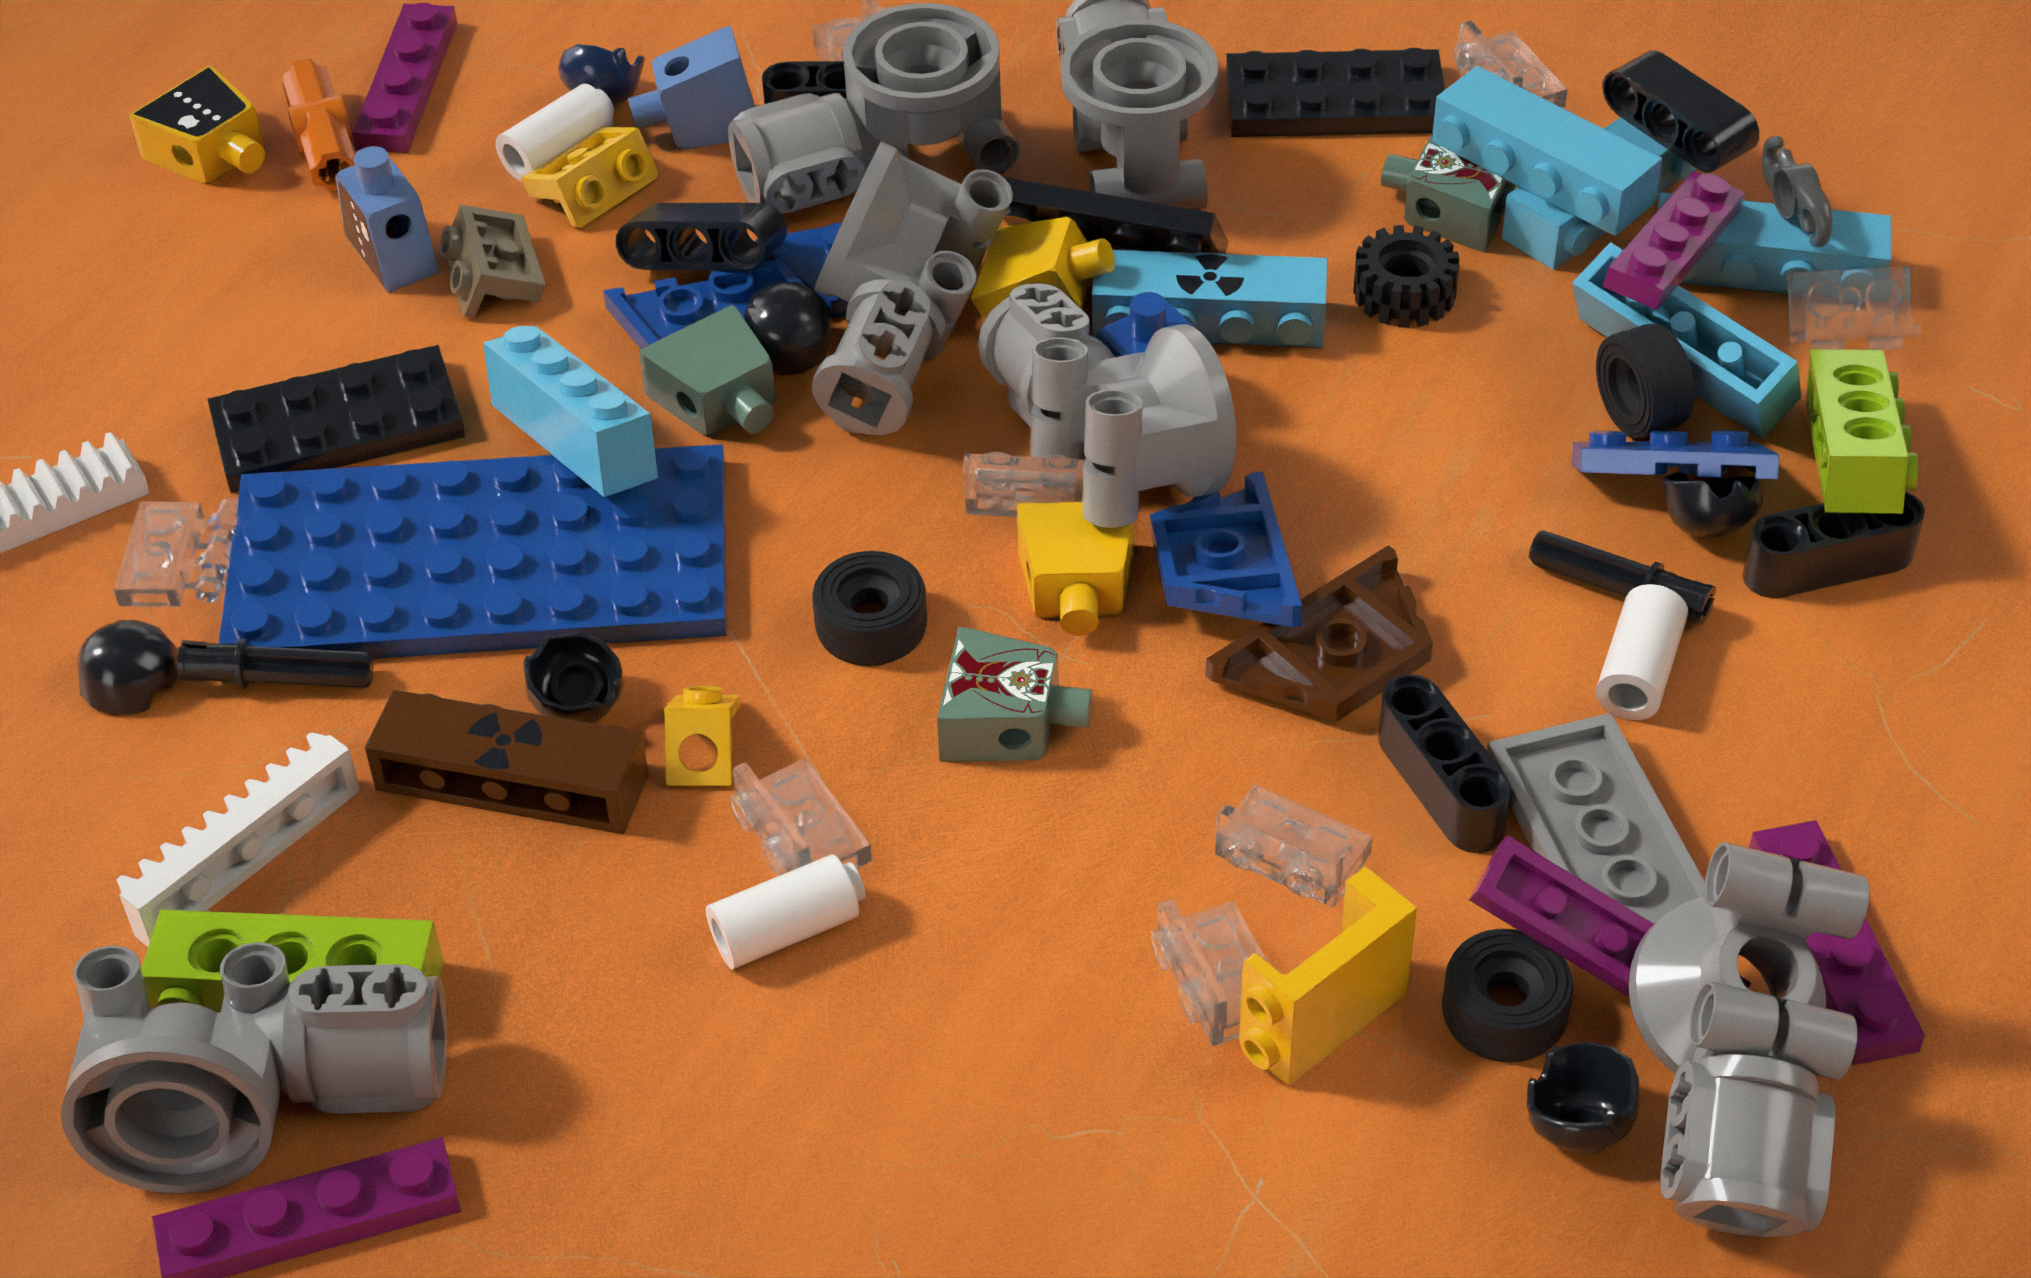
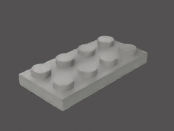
M1611 713L1488 742L1487 752L1507 776L1511 785L1509 806L1533 851L1652 923L1657 922L1669 911L1685 902L1705 897V881Z

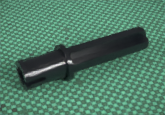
M1545 530L1539 531L1536 534L1529 551V559L1536 566L1623 596H1627L1632 589L1641 585L1653 584L1667 587L1680 595L1688 607L1687 619L1701 625L1707 619L1714 602L1712 597L1716 593L1715 586L1693 581L1666 571L1662 563L1655 561L1650 567Z
M241 638L237 643L225 644L182 640L177 656V673L180 681H221L235 683L237 689L247 688L249 682L366 688L371 684L374 669L372 656L365 652L251 646L247 638Z

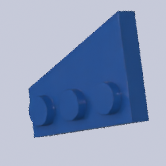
M780 258L764 261L756 268L750 270H714L707 281L678 286L676 278L654 281L655 290L625 295L624 287L603 290L606 309L638 347L642 349L732 304L743 317L744 310L747 309V302L754 292L775 282H803Z

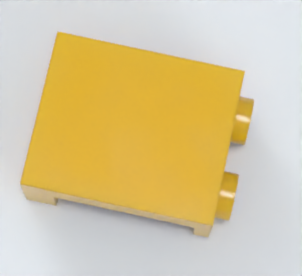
M1365 866L1345 882L1341 934L1288 974L1278 972L1257 953L1243 961L1239 1042L1246 1057L1259 1069H1269L1289 1087L1406 995L1417 907Z

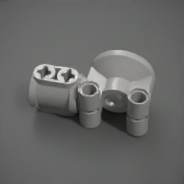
M1074 0L1067 9L1065 17L1056 18V40L1061 65L1062 90L1068 101L1073 105L1072 115L1076 148L1078 152L1106 150L1111 155L1117 157V168L1090 171V192L1193 210L1205 209L1207 207L1208 193L1202 159L1179 161L1180 141L1187 140V118L1205 107L1216 92L1218 85V59L1215 51L1200 35L1185 27L1168 22L1164 7L1151 8L1148 0Z
M913 3L891 7L871 15L851 31L846 39L843 50L847 99L839 93H832L821 97L811 93L800 94L747 109L737 115L728 127L731 157L737 179L747 203L770 204L778 209L780 213L793 212L853 193L859 188L881 141L897 148L899 155L908 159V144L932 145L944 142L955 136L977 170L987 169L998 174L1007 171L1014 165L1020 151L1018 141L1001 118L1000 48L997 35L990 25L977 15L958 7L937 3Z
M881 141L814 287V290L828 297L835 295L849 302L846 312L848 323L846 331L835 354L827 356L819 365L812 382V393L817 405L833 419L836 425L845 431L855 434L885 435L898 431L906 423L913 404L911 387L923 361L932 360L942 352L957 322V318L961 314L976 283V272L1012 202L1013 192L1011 186L998 173L987 169L975 170L970 172L963 180V183L960 184L900 156L897 148ZM854 397L865 401L862 410L851 405Z
M1039 283L1018 286L1011 291L1010 297L1004 299L991 310L981 327L978 340L981 363L997 382L1008 387V402L1010 406L1031 427L1030 459L1032 464L1047 471L1063 472L1076 469L1084 463L1082 515L1085 520L1100 527H1123L1132 524L1138 517L1139 491L1172 484L1187 496L1199 497L1216 493L1226 485L1233 469L1236 452V422L1233 401L1225 372L1216 352L1206 337L1196 328L1186 324L1161 328L1153 334L1145 352L1114 357L1105 344L1089 335L1090 319L1087 314L1055 286Z
M1723 842L1715 849L1707 869L1705 897L1693 899L1677 906L1652 925L1641 939L1635 951L1629 974V996L1636 1025L1650 1050L1675 1074L1668 1101L1661 1165V1192L1665 1199L1676 1201L1675 1211L1681 1218L1695 1225L1715 1231L1756 1237H1787L1800 1234L1803 1231L1813 1232L1820 1224L1827 1206L1835 1129L1834 1100L1830 1094L1819 1092L1820 1082L1816 1075L1837 1080L1847 1073L1855 1054L1857 1025L1855 1018L1851 1014L1826 1009L1823 978L1819 966L1806 943V938L1815 932L1843 939H1853L1861 929L1866 917L1869 904V884L1863 875ZM1738 955L1746 958L1760 971L1769 989V995L1751 991L1743 984L1738 974Z
M261 942L244 944L230 951L223 958L220 965V974L225 994L221 1012H215L207 1007L191 1003H170L151 1009L140 960L134 951L126 947L114 945L99 947L86 953L78 960L74 967V981L84 1021L61 1107L62 1127L71 1146L88 1164L104 1175L129 1186L163 1193H197L217 1189L243 1178L260 1164L269 1150L281 1091L287 1094L294 1103L310 1102L314 1108L327 1113L415 1111L432 1104L443 1093L447 1064V1012L444 988L439 976L425 977L420 970L412 966L400 964L321 966L300 973L290 983L285 955L278 947Z

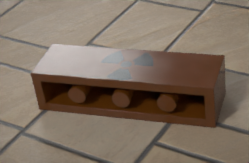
M394 689L365 745L374 786L378 791L619 834L625 833L649 775L642 732L626 730L614 725L603 726L568 720L556 715H539L504 709L492 704L481 705L441 698L433 694H417Z

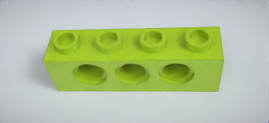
M1810 349L1806 408L1825 512L1903 514L1905 490H1916L1918 456L1916 452H1911L1910 425H1904L1905 403L1904 398H1898V373L1888 372L1884 350Z
M160 909L142 965V973L151 1009L170 1003H191L207 1007L215 1012H221L225 994L220 974V965L223 958L230 951L244 944L261 942L278 947L285 955L290 983L300 973L311 968L342 965H408L420 970L425 977L439 976L440 978L444 962L434 922L429 920Z

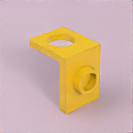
M716 686L683 688V695H676L664 708L666 784L668 786L731 785L733 781L731 719L740 709V695H722V688ZM702 734L709 737L715 743L718 756L714 766L705 771H694L683 763L680 757V746L688 736Z

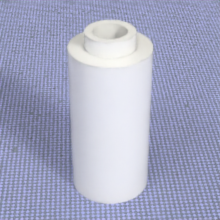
M581 84L498 135L495 142L498 156L506 170L514 178L522 182V177L601 127H613V104L607 94L601 89H595L589 84Z
M1647 584L1635 587L1625 598L1596 687V697L1600 705L1617 717L1627 720H1643L1652 717L1660 708L1688 617V607L1685 601L1673 590L1661 585Z
M831 854L707 905L706 917L711 934L723 960L733 970L859 917L858 902L866 899V893L855 866L851 862L842 864L834 854Z

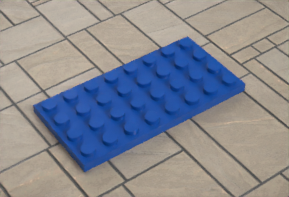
M723 444L655 448L658 478L607 497L600 495L553 455L241 474L218 643H237L239 639L247 638L251 646L365 652L372 656V659L531 649L538 648L548 635L557 636L582 632L602 639L606 644L727 636L725 458Z

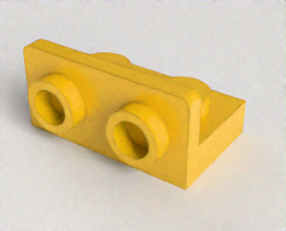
M601 127L534 171L528 173L521 180L530 198L553 199L555 203H561L571 226L582 228L656 180L659 173L639 128Z

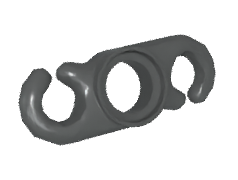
M1771 136L1764 143L1762 168L1765 181L1773 195L1776 209L1784 219L1797 218L1802 231L1808 235L1813 234L1810 236V244L1814 247H1823L1830 241L1832 213L1829 201L1821 188L1818 174L1809 163L1796 164L1791 151L1781 148L1784 146L1782 137Z

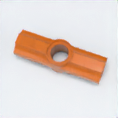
M311 58L292 62L291 68L281 77L298 152L305 155L313 184L321 185L327 188L329 192H336L338 190L335 176L340 170L355 165L353 139L341 95H335L326 66L314 63Z

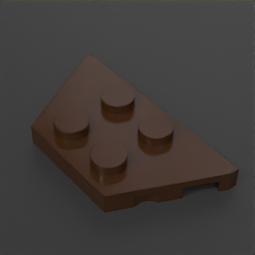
M1388 545L1301 599L1302 626L1289 627L1264 622L1206 658V677L1213 682L1336 722L1383 692L1384 687L1390 680L1397 676L1411 674L1431 661L1433 642L1424 621L1416 615L1417 603L1410 586L1403 585L1398 573L1397 554Z

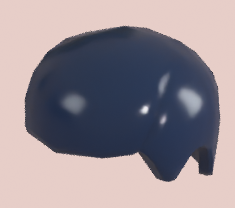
M577 44L563 52L558 70L560 79L570 91L581 84H589L595 89L604 91L610 98L613 106H616L634 95L645 58L639 55L634 64H630L624 48H617L612 52L598 46Z

